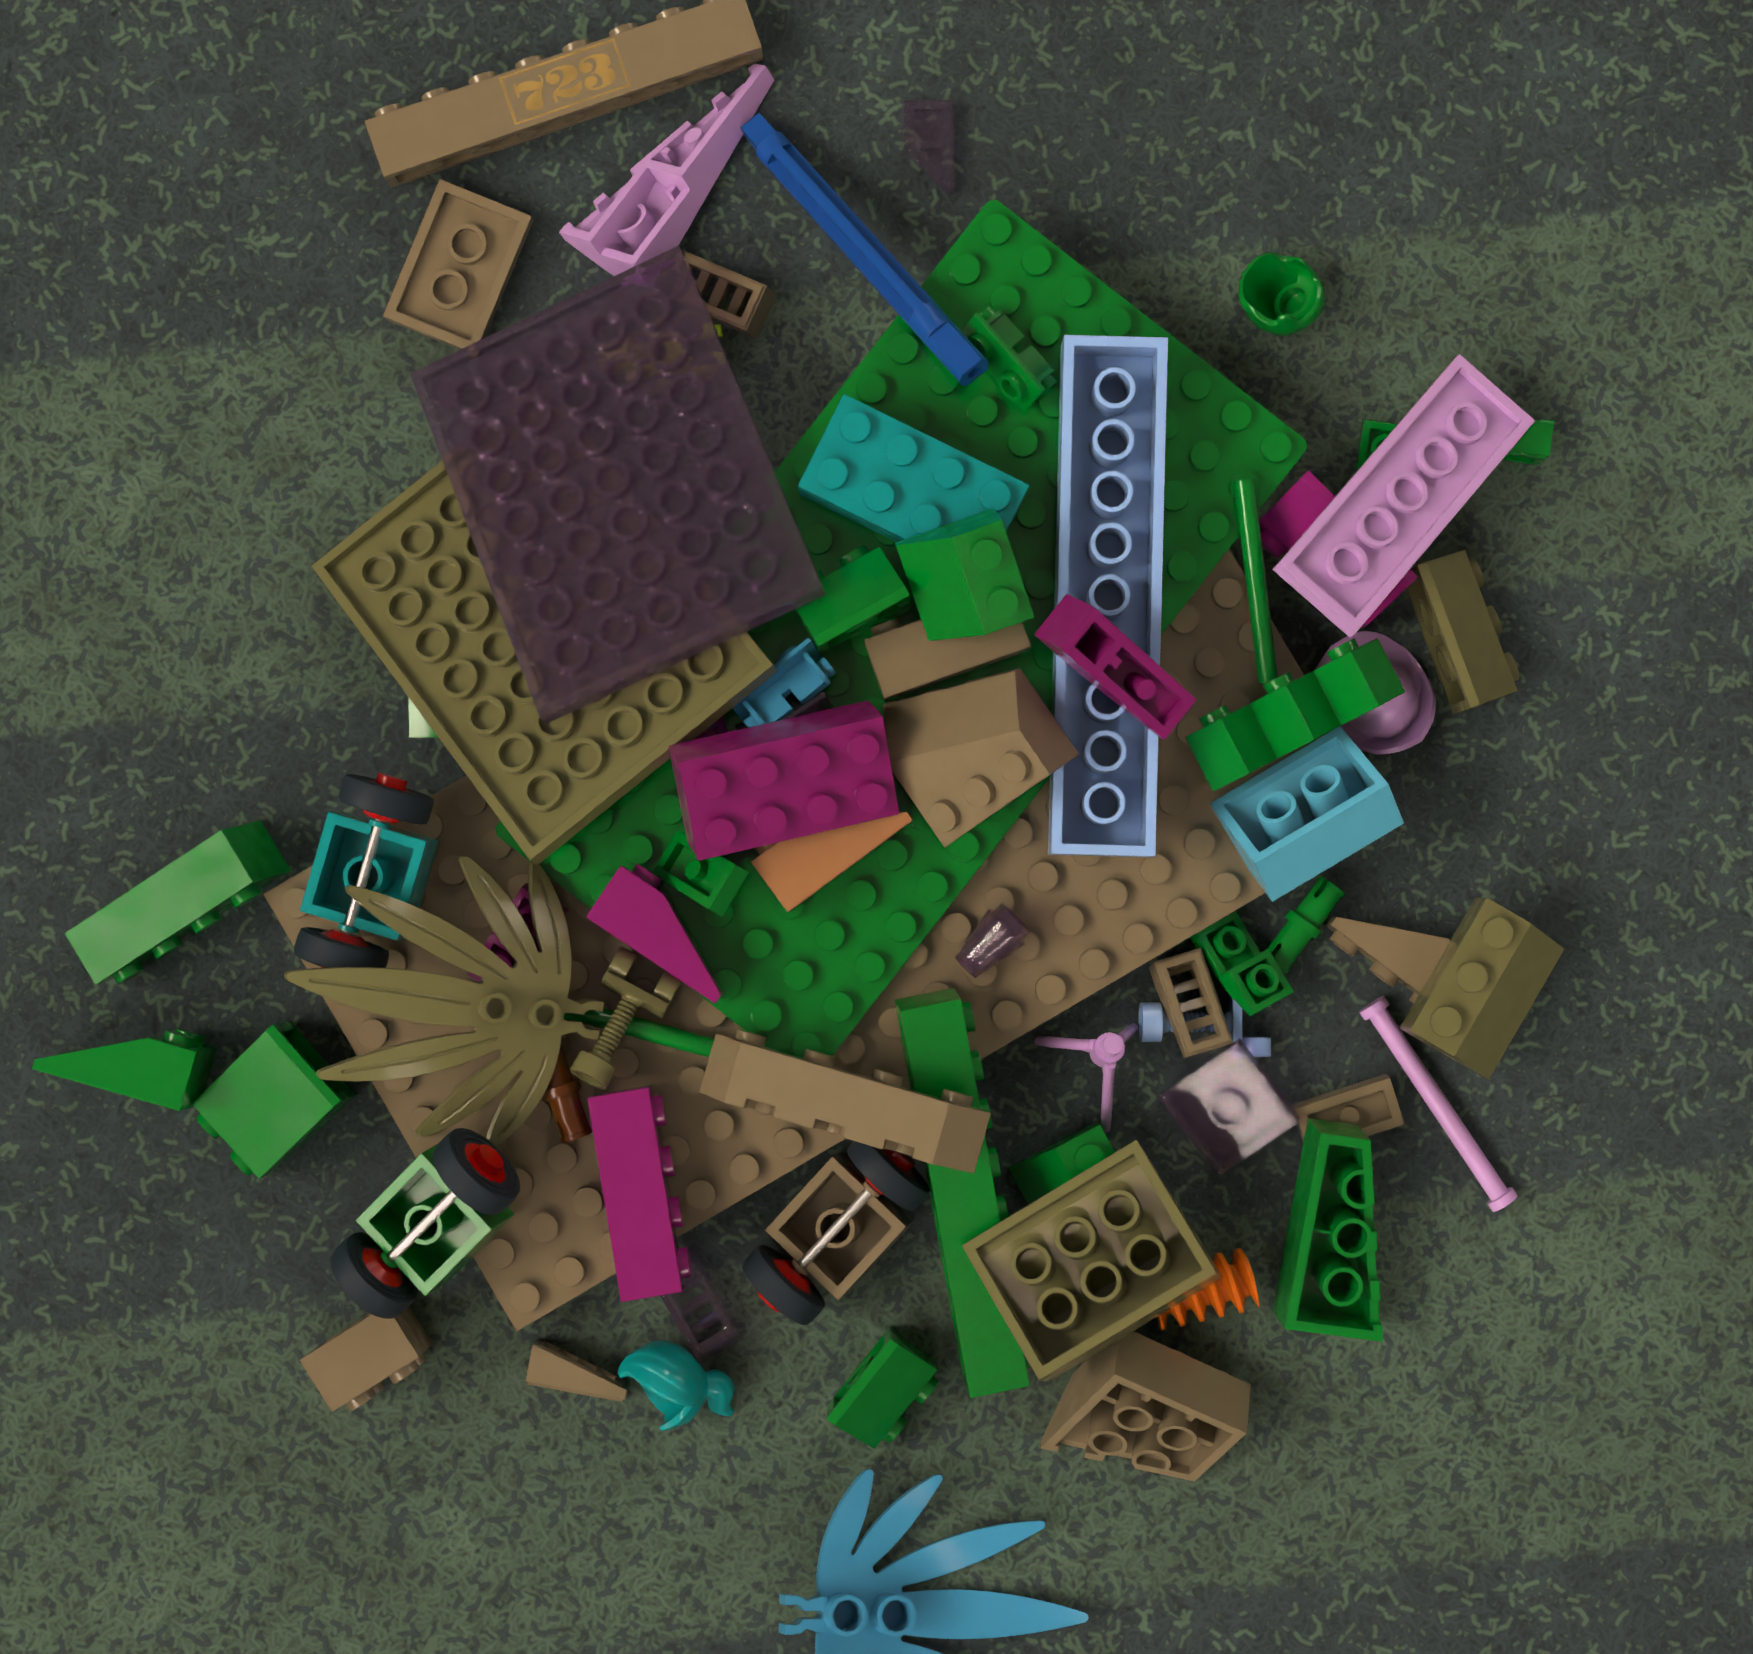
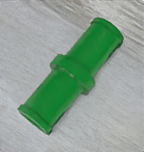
M1321 875L1317 877V881L1296 910L1292 911L1289 909L1284 917L1287 919V922L1267 948L1270 950L1281 971L1285 974L1290 971V967L1312 938L1315 940L1319 938L1322 933L1319 930L1320 926L1339 900L1346 894Z

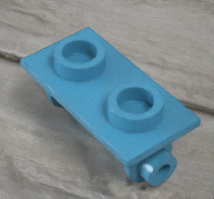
M809 637L801 644L786 649L779 656L776 664H774L778 672L733 707V710L744 725L753 727L787 719L795 712L784 699L790 693H793L800 703L804 705L831 684L829 678L836 672L829 662L820 656Z

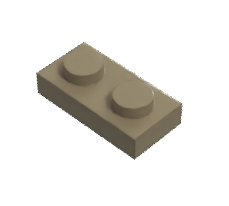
M1387 1074L1292 1104L1303 1142L1308 1118L1355 1124L1367 1136L1404 1125L1394 1088Z

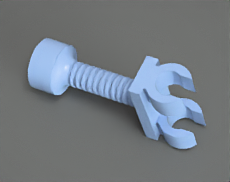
M1228 993V1012H1225L1224 1017L1233 1043L1229 1045V1056L1271 1057V1038L1242 1037V1008ZM1140 1002L1138 1012L1140 1042H1161L1163 1034L1169 1032V1030L1173 1032L1167 1015L1162 1009L1161 1002ZM1189 1012L1182 1013L1185 1022L1208 1015L1207 1012L1205 1014L1203 1012H1200V1014L1199 1012H1195V1014L1194 1012H1190V1014ZM1212 1025L1195 1030L1196 1032H1199V1030L1200 1032H1204V1030L1205 1032H1209V1030L1214 1032Z

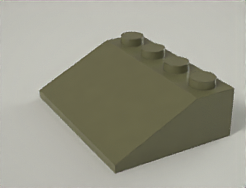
M1138 1140L1133 1141L962 1245L1038 1380L1050 1382L1222 1278L1195 1230Z

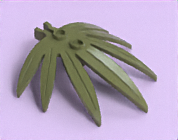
M466 856L459 857L463 873L483 915L497 938L515 961L512 967H509L496 954L464 931L423 909L375 891L347 885L345 888L346 893L389 928L443 961L480 976L481 982L476 983L430 972L381 967H328L290 970L284 973V978L318 995L364 1011L427 1024L473 1026L474 1030L472 1032L428 1037L374 1050L321 1068L316 1071V1076L322 1080L379 1081L407 1078L452 1068L499 1049L500 1055L486 1064L455 1089L415 1131L416 1134L425 1137L460 1122L492 1100L520 1071L500 1102L486 1135V1139L497 1147L524 1123L541 1100L557 1063L561 1035L574 1033L587 1039L598 1040L600 1030L584 1027L582 1022L564 1018L565 1013L583 1015L588 1010L603 1012L604 1002L590 998H581L576 1001L567 998L572 966L570 937L561 903L547 874L540 864L535 865L533 862H529V904L534 933L539 947L538 951L525 921L503 889L471 858Z

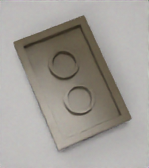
M439 179L383 317L387 321L477 357L534 221L532 216Z

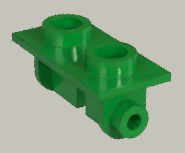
M990 305L980 314L978 312L975 313L962 330L963 334L989 361L987 370L998 382L1002 393L1011 401L1016 402L1024 413L1041 394L1045 395L1058 383L1052 375L1055 370L1032 345L1019 355L1016 353L1013 347L1020 343L1024 336L1002 310L996 312Z

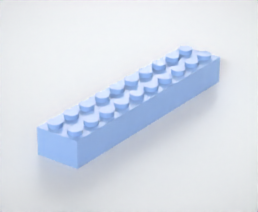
M1064 335L1060 353L1054 609L1066 594L1095 607L1160 666L1168 338ZM1053 652L1051 714L1079 755L1050 775L1048 855L1155 857L1158 736Z

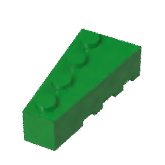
M261 820L222 829L64 934L95 985L115 979L116 983L120 985L144 971L141 965L143 961L153 955L158 960L177 950L183 945L180 940L182 937L192 931L195 934H199L222 920L220 914L233 906L236 909L252 901L262 893L260 891L262 888L284 876L291 869Z
M1312 1118L1307 1120L1272 1311L1284 1329L1383 1342L1378 1302L1381 1300L1380 1283L1377 1278L1375 1251H1377V1232L1374 1229L1373 1205L1375 1202L1371 1140L1355 1124Z

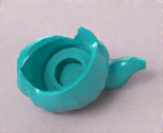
M668 1340L652 1341L627 1355L619 1366L618 1375L620 1378H634L641 1385L654 1406L661 1413L665 1414L664 1422L659 1427L661 1431L671 1430L690 1422L699 1412L705 1400L710 1410L723 1416H731L734 1413L731 1401L735 1385L732 1379L718 1369H712L708 1372L704 1371L697 1359L678 1344Z

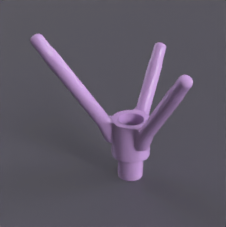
M1132 1023L1118 1034L1108 1032L1100 1035L1097 1039L1037 1036L1034 1040L1037 1046L1082 1050L1090 1054L1094 1064L1102 1067L1101 1127L1104 1133L1109 1132L1112 1120L1116 1062L1124 1055V1043L1138 1031V1025Z

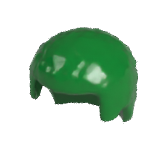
M1266 252L1255 257L1247 265L1239 280V302L1246 316L1257 328L1275 336H1289L1307 329L1320 316L1325 306V293L1322 281L1308 263L1300 257Z

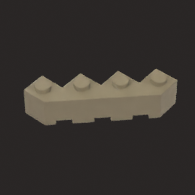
M737 1029L735 1038L715 1034L699 1093L741 1108H752L772 1114L775 1118L808 1128H817L842 1135V1138L879 1149H889L911 1155L913 1159L974 1174L991 1114L972 1107L974 1097L948 1089H943L941 1098L923 1094L903 1087V1076L879 1069H874L872 1078L834 1067V1056L810 1049H805L803 1058L782 1053L765 1046L766 1036Z

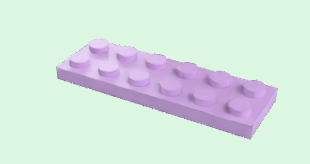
M1459 354L1272 570L1348 637L1353 636L1535 420Z

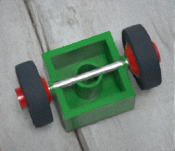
M457 1128L448 1133L437 1145L422 1152L360 1215L356 1222L366 1233L357 1232L350 1235L335 1249L331 1256V1269L341 1289L355 1304L366 1312L380 1318L392 1319L403 1313L412 1304L417 1296L418 1289L426 1296L449 1281L515 1215L508 1207L520 1192V1181L514 1167L507 1157L482 1135L465 1128Z

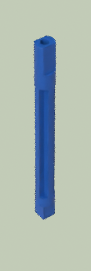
M760 113L740 127L746 140L756 150V156L962 386H968L988 369L989 361L781 132L776 131Z

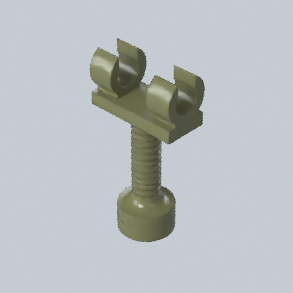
M623 947L618 949L601 981L602 987L621 996L619 1005L616 1006L614 1014L611 1015L612 1018L609 1019V1022L606 1024L607 1027L601 1033L602 1036L597 1040V1045L594 1046L595 1049H592L591 1052L580 1051L570 1068V1071L575 1076L600 1089L607 1088L616 1072L615 1068L610 1065V1057L613 1056L615 1048L618 1047L620 1039L623 1038L622 1035L628 1029L627 1026L633 1020L632 1017L635 1016L637 1009L641 1007L663 1018L681 985V980L667 971L662 975L652 995L625 981L637 960V955Z

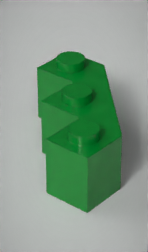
M1353 638L1328 651L1327 654L1331 662L1296 680H1294L1289 671L1264 684L1263 687L1267 695L1232 713L1224 705L1200 717L1199 721L1203 728L1185 738L1212 790L1215 791L1405 693L1378 638L1360 647Z

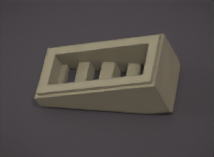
M681 250L661 293L664 298L757 339L776 299V293L767 285ZM694 268L701 272L689 296L684 294L683 290ZM712 277H715L718 281L708 303H705L701 300ZM731 285H733L737 289L727 311H724L720 307ZM749 294H752L742 317H739Z
M1201 948L1153 962L1149 967V971L1184 1059L1231 1045L1233 1040ZM1190 971L1193 977L1192 980L1172 985L1170 977ZM1198 989L1199 998L1183 1003L1178 1002L1176 995ZM1205 1007L1207 1016L1185 1022L1182 1013ZM1209 1025L1213 1026L1216 1034L1191 1041L1190 1031Z
M536 1339L532 1345L526 1376L528 1385L620 1402L628 1396L630 1383L545 1340Z

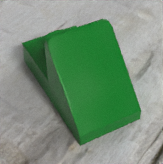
M677 830L652 873L684 895L723 917L749 872L723 856L698 861L687 842L686 835Z

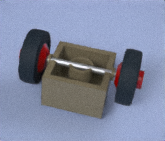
M853 1141L847 1149L849 1157L844 1152L832 1156L765 1229L794 1258L792 1261H789L774 1249L760 1245L753 1250L742 1264L745 1275L756 1288L759 1297L776 1312H781L798 1324L808 1325L820 1314L825 1306L822 1295L806 1276L808 1273L837 1300H840L855 1287L913 1224L915 1220L904 1209L913 1211L928 1196L930 1188L921 1174L913 1167L915 1162L909 1155Z

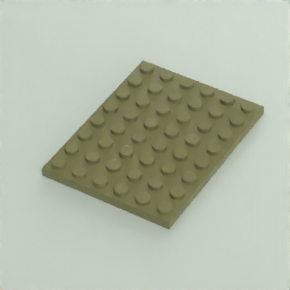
M544 379L311 566L508 832L535 865L540 864L671 758L669 745L695 739L778 672Z

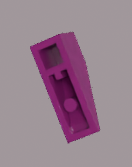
M1069 594L1063 597L1034 634L1070 667L1163 740L1168 737L1197 700L1095 607Z
M636 863L632 871L620 865L586 918L713 1003H717L723 992L668 895L657 888L662 879Z

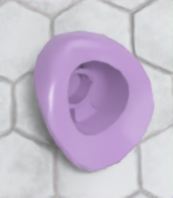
M1370 631L1356 632L1353 636H1346L1331 645L1328 651L1353 638L1359 647L1378 638L1405 690V693L1341 725L1361 751L1373 754H1390L1403 751L1422 742L1434 720L1436 697L1430 680L1412 654L1389 637ZM1327 652L1320 660L1316 669L1331 662Z

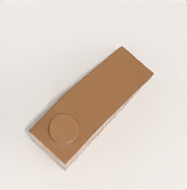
M901 812L897 815L756 847L754 849L759 856L751 861V863L786 911L790 912L911 823L912 818L907 812Z

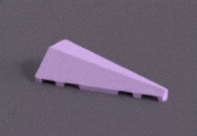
M755 63L748 68L750 77L744 84L729 96L722 91L711 100L714 106L713 110L694 126L686 121L630 169L632 177L610 198L604 192L593 201L596 210L576 227L570 222L563 226L559 233L564 240L620 281L653 290L743 135L740 127L753 118L773 84L774 78L767 67Z

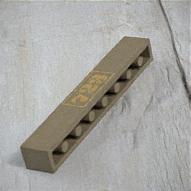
M703 0L702 5L688 10H684V7L681 6L669 8L660 12L656 16V21L637 26V23L620 25L609 32V37L592 43L589 39L573 41L562 48L563 53L545 59L542 55L524 58L515 64L516 69L499 75L495 71L477 74L468 80L469 85L452 91L448 87L433 89L422 95V101L403 107L400 103L384 106L375 111V117L365 120L383 177L392 188L762 61V46L746 0Z

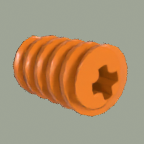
M1241 1248L1234 1249L1231 1264L1228 1263L1222 1253H1214L1213 1262L1222 1278L1159 1315L1157 1320L1160 1330H1166L1167 1318L1170 1314H1173L1180 1327L1186 1326L1188 1310H1192L1200 1322H1205L1207 1306L1212 1305L1218 1316L1223 1318L1225 1317L1226 1303L1228 1301H1232L1239 1314L1245 1313L1246 1297L1250 1296L1259 1308L1254 1274L1244 1251Z

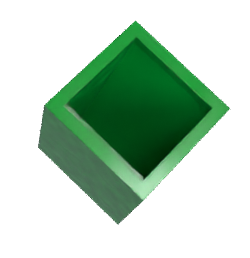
M289 1021L272 1024L192 1104L200 1112L196 1119L201 1127L215 1139L221 1136L233 1149L229 1155L235 1165L247 1176H251L254 1173L260 1179L275 1170L356 1097L357 1094L345 1081L322 1080L316 1076L317 1070L330 1064L299 1029Z

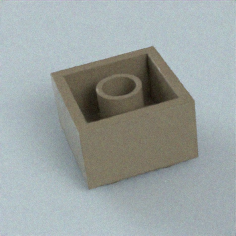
M409 1306L403 1313L392 1319L380 1318L369 1313L317 1346L301 1358L300 1362L332 1412L345 1404L351 1412L375 1397L376 1393L384 1388L381 1381L389 1377L392 1383L396 1384L419 1369V1366L427 1361L423 1353L433 1343Z

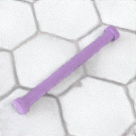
M1385 996L1377 998L1359 1011L1360 1015L1364 1020L1370 1019L1490 1198L1487 1204L1492 1212L1506 1207L1518 1197L1513 1187L1507 1188L1401 1029H1399V1026L1386 1008L1390 1004Z

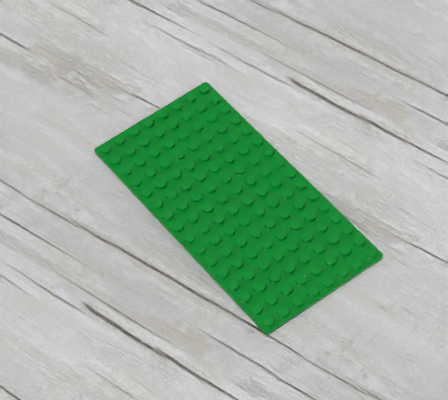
M990 200L979 211L921 287L961 331L975 313L978 312L980 314L988 306L991 305L996 312L1002 310L1024 336L1023 340L1013 347L1016 353L1019 355L1032 345L1055 370L1052 375L1058 383L1045 395L1041 394L1024 413L1016 402L1011 401L1002 393L998 382L988 370L968 386H962L898 315L697 571L773 665L776 664L779 656L786 649L801 644L808 637L812 641L790 602L789 597L797 593L794 585L819 570L826 577L842 568L839 559L864 545L869 552L877 547L881 548L910 594L909 606L872 627L898 618L902 626L921 620L895 546L896 542L799 495V482L843 394L1029 485L1027 494L1007 532V536L1034 614V618L1022 622L1031 647L1029 651L884 702L864 645V639L873 637L872 627L820 655L829 662L836 672L829 678L831 684L804 705L800 703L793 693H790L784 699L795 712L788 718L869 700L883 716L884 721L883 704L888 701L918 696L924 692L939 688L942 690L958 686L970 680L1018 668L1022 670L1051 713L1053 651L1034 634L1054 610L1060 353L1064 335L1168 338L1161 635L1240 535L1234 481L1254 478L1259 511L1306 451V440L1001 202ZM733 708L723 715L728 732L748 728L743 724ZM671 758L540 863L547 876L589 909H592L620 865L632 871L636 863H638L650 872H653L676 831L678 830L686 835ZM892 772L899 813L907 812L912 818V822L790 912L786 911L752 865L751 861L759 856L754 848L722 855L749 872L723 917L705 908L664 881H661L657 888L668 895L723 992L717 1003H713L700 993L698 994L743 1030L766 1036V1047L802 1058L805 1049L833 1056L1045 785L1050 775L944 848ZM499 821L496 826L497 836L531 862L503 823Z

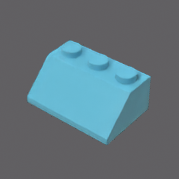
M1341 726L1210 803L1215 815L1248 870L1272 902L1404 824L1389 784Z

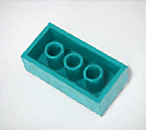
M843 394L798 485L799 495L894 542L902 541L991 508L1002 519L1007 533L1029 488L1028 484Z

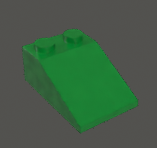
M176 1028V1031L165 1030L162 1036L34 1059L32 1069L181 1111L194 1107L192 1103L205 1091L217 1048L204 1044L206 1036L203 1034Z

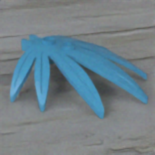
M863 1470L840 1499L825 1530L817 1563V1594L807 1598L792 1594H779V1604L795 1605L797 1609L803 1611H817L815 1617H797L793 1623H779V1633L784 1635L799 1634L806 1629L816 1632L815 1654H942L925 1647L903 1642L901 1637L903 1635L939 1639L1008 1637L1068 1627L1087 1622L1089 1618L1086 1613L1065 1606L998 1592L963 1589H931L902 1592L903 1586L957 1571L1019 1543L1044 1529L1045 1522L1041 1520L996 1524L961 1532L920 1547L893 1561L878 1572H874L873 1566L901 1539L939 1487L943 1477L938 1474L931 1475L919 1482L886 1508L870 1526L851 1554L866 1517L873 1484V1470Z

